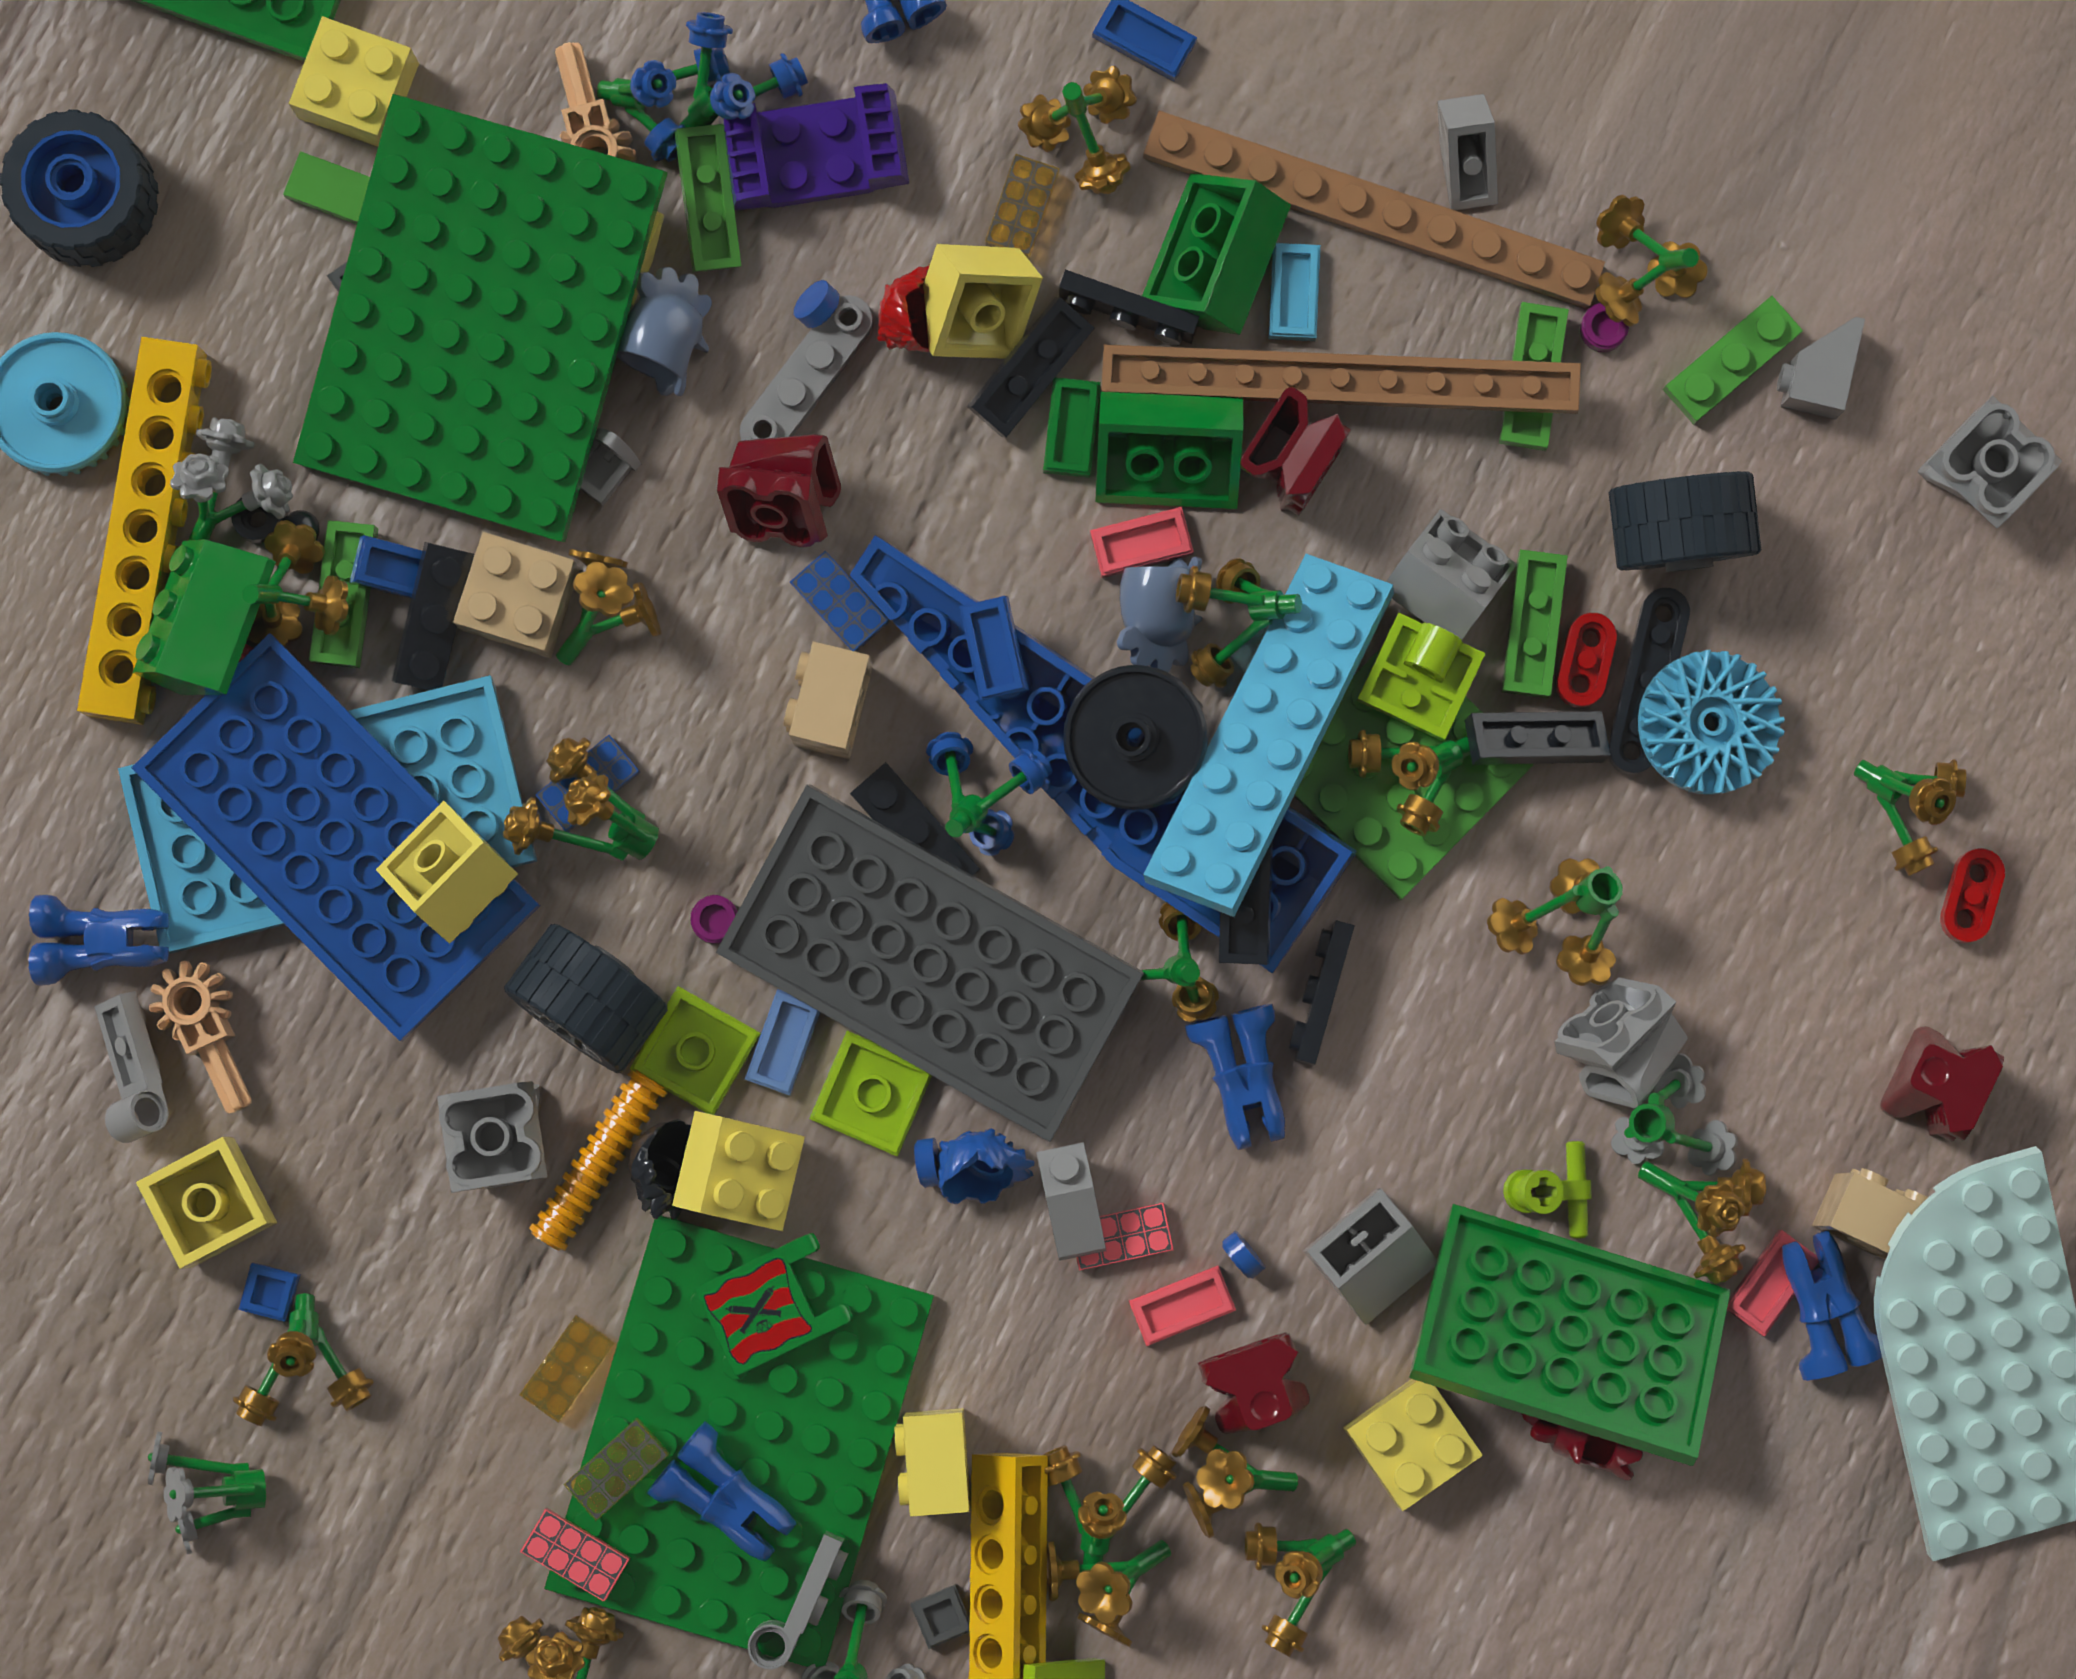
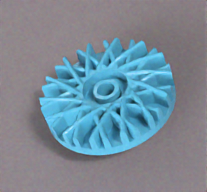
M61 332L43 333L17 343L0 358L1 450L18 464L27 467L33 472H41L46 476H50V473L60 474L61 476H68L69 472L80 474V469L86 466L96 467L98 465L97 460L100 458L106 460L108 458L106 452L113 445L117 447L120 444L118 440L119 435L124 436L125 434L123 426L126 417H128L127 407L130 405V399L127 396L126 388L128 385L123 379L122 371L116 366L113 359L99 346L77 335ZM56 397H63L60 406L51 411V401Z
M1705 650L1683 656L1660 670L1651 680L1643 694L1638 712V732L1642 748L1655 770L1664 779L1678 788L1704 795L1722 794L1736 790L1762 775L1761 772L1766 766L1773 763V755L1779 752L1780 748L1777 747V743L1785 732L1784 729L1780 728V724L1784 723L1785 718L1784 716L1780 717L1778 706L1782 704V700L1775 698L1776 687H1770L1764 679L1767 674L1764 671L1758 672L1755 663L1748 664L1740 659L1742 656L1739 654L1729 655L1728 651L1711 652V650ZM1707 714L1715 722V731L1708 730L1704 725V717Z

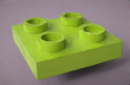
M1398 612L1356 701L1443 742L1486 653L1463 643L1462 639L1446 629L1425 622L1422 624Z

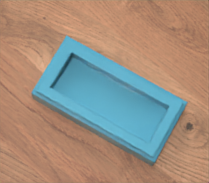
M1276 243L1272 253L1268 339L1316 341L1321 245Z

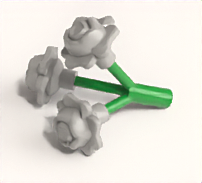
M214 417L209 428L196 430V435L200 439L206 440L207 446L213 450L211 456L200 453L196 455L190 454L183 462H177L173 465L175 475L170 480L171 487L175 490H180V496L183 499L193 498L198 502L199 517L188 540H209L216 524L245 509L253 511L262 507L266 512H271L277 519L284 518L285 513L290 511L288 501L293 498L291 481L283 476L282 471L278 469L267 470L262 464L256 465L255 469L250 472L253 481L252 490L243 494L241 501L219 512L215 511L218 493L226 489L225 478L229 474L228 468L231 455L239 453L241 450L252 449L255 445L254 442L245 439L246 431L244 425L231 419L222 418L218 420V418Z

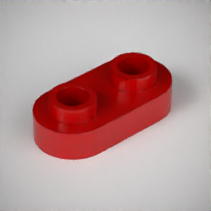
M1586 613L1581 615L1571 624L1567 633L1556 679V689L1561 700L1574 708H1586L1593 705L1600 699L1606 688L1617 640V632L1612 621L1602 614ZM1585 631H1593L1597 634L1599 638L1597 646L1589 647L1584 644L1582 635ZM1574 677H1583L1587 681L1588 689L1586 692L1579 693L1572 688L1571 682Z
M1978 848L1962 854L1954 865L1940 915L1941 927L1944 933L1953 941L1959 943L1977 941L1983 938L1991 928L2005 878L2004 864L2001 858L1991 850ZM1973 865L1980 866L1984 871V878L1981 882H1975L1970 877L1969 872ZM1960 911H1966L1971 916V924L1968 928H1963L1957 923V914Z

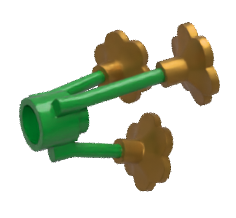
M1569 858L1559 864L1558 875L1550 881V891L1556 898L1533 910L1527 909L1526 905L1519 900L1510 902L1506 898H1500L1493 903V914L1487 918L1488 929L1492 934L1496 935L1497 944L1502 951L1509 953L1515 950L1521 955L1529 953L1533 948L1532 939L1538 934L1537 919L1558 908H1561L1563 912L1570 915L1579 911L1585 914L1600 915L1601 918L1592 935H1587L1583 938L1571 935L1563 940L1562 951L1559 952L1556 958V964L1561 970L1568 972L1570 980L1576 985L1585 986L1590 982L1596 985H1603L1608 982L1611 976L1610 970L1616 963V957L1612 951L1604 948L1602 939L1611 921L1619 915V910L1615 903L1620 900L1623 894L1621 880L1613 873L1611 867L1605 866L1599 869L1598 863L1593 859L1586 858L1578 862Z

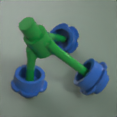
M698 12L696 20H690L686 23V27L690 30L688 42L701 47L698 79L693 94L695 100L688 107L689 114L682 120L680 125L684 124L685 128L711 125L718 116L727 120H733L737 117L745 119L754 110L752 102L755 98L777 87L784 99L795 94L801 97L803 95L801 86L807 84L808 80L798 58L795 57L788 60L787 56L781 53V59L769 64L773 78L753 87L748 81L742 80L740 75L728 73L722 77V81L716 82L714 87L711 88L708 86L712 48H725L727 36L733 33V29L728 25H724L725 17L722 15Z
M701 48L694 50L696 60L694 65L670 70L664 68L662 62L651 60L645 62L644 67L637 68L631 80L617 78L613 82L601 80L598 83L597 96L599 99L610 100L614 106L624 107L627 113L640 121L650 131L644 145L652 152L651 156L655 161L665 158L670 162L678 157L675 130L677 128H685V125L681 124L678 126L671 118H666L657 124L644 112L645 106L652 107L653 105H656L658 108L667 106L673 99L672 91L676 88V81L698 75ZM712 48L708 86L722 81V77L730 73L723 48Z
M944 732L928 743L926 754L930 756L929 762L936 772L949 776L952 793L951 807L953 810L950 812V820L946 823L945 829L950 836L955 838L960 837L963 833H969L973 845L979 847L982 854L987 856L998 855L1000 850L1008 849L1013 843L1015 836L1014 831L1011 829L1013 820L1006 812L1002 810L995 812L989 808L1019 786L1028 794H1033L1040 788L1047 790L1050 787V780L1047 777L1053 773L1052 767L1047 758L1038 750L1030 752L1023 748L1019 750L1017 758L1009 763V770L1013 778L984 798L973 794L965 796L962 793L959 774L965 771L970 764L973 744L968 738H962L957 732Z

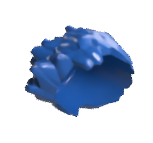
M992 1128L980 1132L967 1131L954 1140L941 1141L939 1143L942 1150L937 1156V1161L939 1162V1188L943 1197H946L948 1202L955 1205L964 1199L979 1200L981 1204H985L988 1201H996L1002 1189L1013 1187L1014 1182L1025 1181L1032 1177L1033 1172L1028 1168L1033 1167L1035 1162L1026 1158L1024 1149L1018 1150L1013 1148V1142L1005 1143L1006 1136L1001 1133L995 1135V1130Z

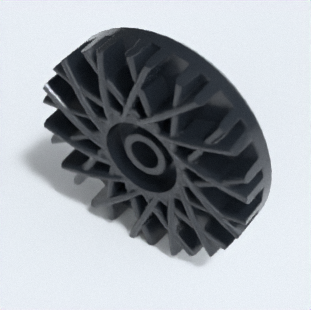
M1127 665L1113 668L1101 673L1087 683L1075 697L1069 708L1063 734L1067 762L1081 786L1103 803L1128 810L1157 808L1160 805L1174 801L1179 795H1183L1192 777L1202 766L1208 748V739H1210V732L1207 730L1206 720H1208L1207 715L1202 710V703L1192 693L1193 690L1186 686L1181 679L1169 674L1167 671L1144 665ZM1135 728L1141 729L1145 735L1144 742L1139 747L1132 746L1128 739L1129 733Z

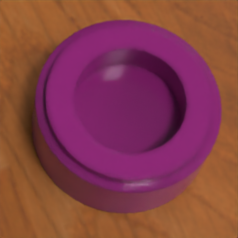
M1601 303L1589 308L1580 323L1582 340L1589 348L1597 352L1615 350L1623 343L1629 331V326L1624 324L1623 321L1619 323L1612 321L1606 313L1605 306Z
M706 896L699 900L692 909L690 917L692 929L703 941L711 944H720L738 911L734 904L723 896Z

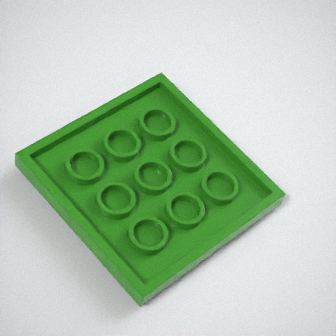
M1380 648L1353 676L1294 797L1335 837L1357 851L1355 857L1399 900H1402L1534 764L1473 765L1471 755L1463 759L1461 766L1451 771L1450 777L1443 784L1433 802L1443 811L1438 822L1440 825L1438 831H1427L1425 836H1419L1404 828L1400 824L1402 814L1397 811L1398 804L1404 805L1409 794L1424 797L1430 786H1419L1417 790H1409L1399 783V777L1392 771V759H1381L1379 773H1366L1365 778L1360 777L1358 768L1349 767V740L1357 739L1359 732L1365 730L1366 734L1380 735L1381 748H1400L1408 742H1418L1420 745L1437 746L1446 740L1455 742L1462 737H1467L1464 720L1471 713L1483 712L1465 696L1447 737L1442 742L1356 701L1381 650Z

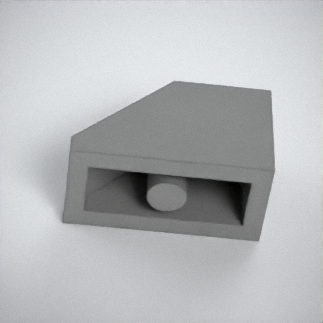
M1480 94L1437 101L1439 142L1450 208L1452 210H1462L1498 204L1495 121L1485 95Z
M1859 317L1851 319L1799 351L1790 361V364L1783 363L1777 382V391L1783 392L1780 407L1831 419H1837L1845 411L1865 319Z
M1084 1142L1036 1152L1059 1261L1106 1251Z

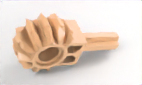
M568 42L556 48L555 56L569 108L561 110L566 131H562L560 134L561 141L589 150L593 147H604L608 150L607 155L631 162L637 159L636 151L628 147L633 141L630 132H619V122L615 118L610 120L604 99L596 100L582 45L580 43Z
M181 961L179 963V976L171 969L166 968L162 971L163 978L169 984L167 987L156 984L152 985L151 992L163 997L162 1002L150 1004L149 1010L154 1013H166L158 1021L157 1027L160 1030H166L174 1025L172 1038L181 1041L186 1054L196 1055L199 1053L224 1110L228 1114L240 1111L249 1106L252 1099L225 1042L235 1037L228 1021L231 1011L219 1007L220 1001L232 999L233 993L227 990L217 992L216 989L223 984L226 977L222 973H217L208 979L210 973L209 964L201 962L196 967L195 972H193V967L189 961ZM194 988L200 993L202 998L201 1006L196 1013L188 1015L181 1007V998L187 990Z

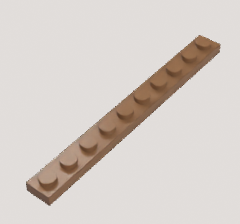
M1160 110L1157 113L1143 153V159L1187 174L1193 173L1256 180L1291 204L1290 209L1585 309H1589L1598 285V278L1601 276L1605 261Z
M1104 344L1101 392L1243 398V401L1277 402L1286 388L1294 387L1306 396L1307 403L1578 414L1581 363Z

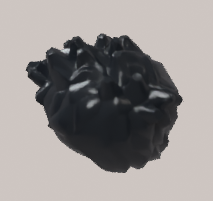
M679 1119L658 1123L643 1134H640L632 1144L629 1156L630 1162L627 1167L630 1171L631 1180L635 1183L638 1199L642 1202V1210L646 1212L651 1209L650 1214L654 1219H658L665 1212H669L671 1220H676L683 1208L672 1206L691 1125L685 1124L684 1121Z

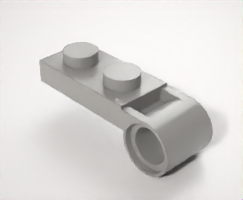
M136 991L119 994L94 1006L122 1098L107 1109L105 1124L110 1135L122 1143H131L161 1130L166 1125L169 1116L168 1106L161 1086L163 1082L159 1072V1060L153 1052L146 1028V1016L139 1005ZM134 1111L137 1113L139 1121L137 1120Z
M826 1531L786 1623L779 1620H768L761 1623L754 1630L748 1641V1653L751 1660L757 1666L769 1670L783 1666L790 1658L799 1636L803 1634L807 1624L818 1625L829 1600L820 1595L828 1577L837 1581L848 1556V1553L840 1550L844 1538ZM765 1632L778 1633L785 1642L784 1653L778 1657L764 1655L758 1646L759 1636Z

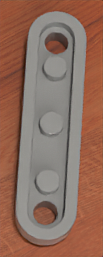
M851 295L839 297V304L832 316L822 325L809 331L742 420L740 425L742 441L761 439L755 435V429L760 424H768L772 427V433L767 438L789 437L796 433L870 335L873 327L871 310L865 301ZM848 311L855 313L858 317L855 324L851 326H845L840 322L841 315Z

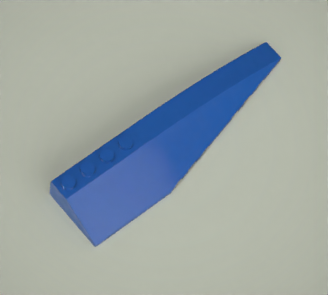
M875 535L851 571L850 577L888 619L895 623L908 638V641L920 654H923L940 673L944 681L970 706L969 708L1014 758H1017L1019 750L1023 748L1030 752L1038 750L1047 758L1053 773L1047 777L1050 780V787L1044 791L1051 799L1055 800L1072 819L1071 821L1093 842L1114 868L1219 937L1220 911L1147 884L1143 876L1183 795H1179L1174 801L1160 805L1157 808L1146 810L1121 809L1105 804L1088 793L1077 781L1069 767L1063 739L1066 717L1075 697L1095 677L1015 625L1029 690L981 701L959 606L979 601ZM1135 728L1129 733L1128 739L1130 744L1134 747H1139L1143 744L1145 735L1141 729ZM1290 806L1273 837L1269 964L1261 965L1271 973H1274L1357 853L1355 849Z

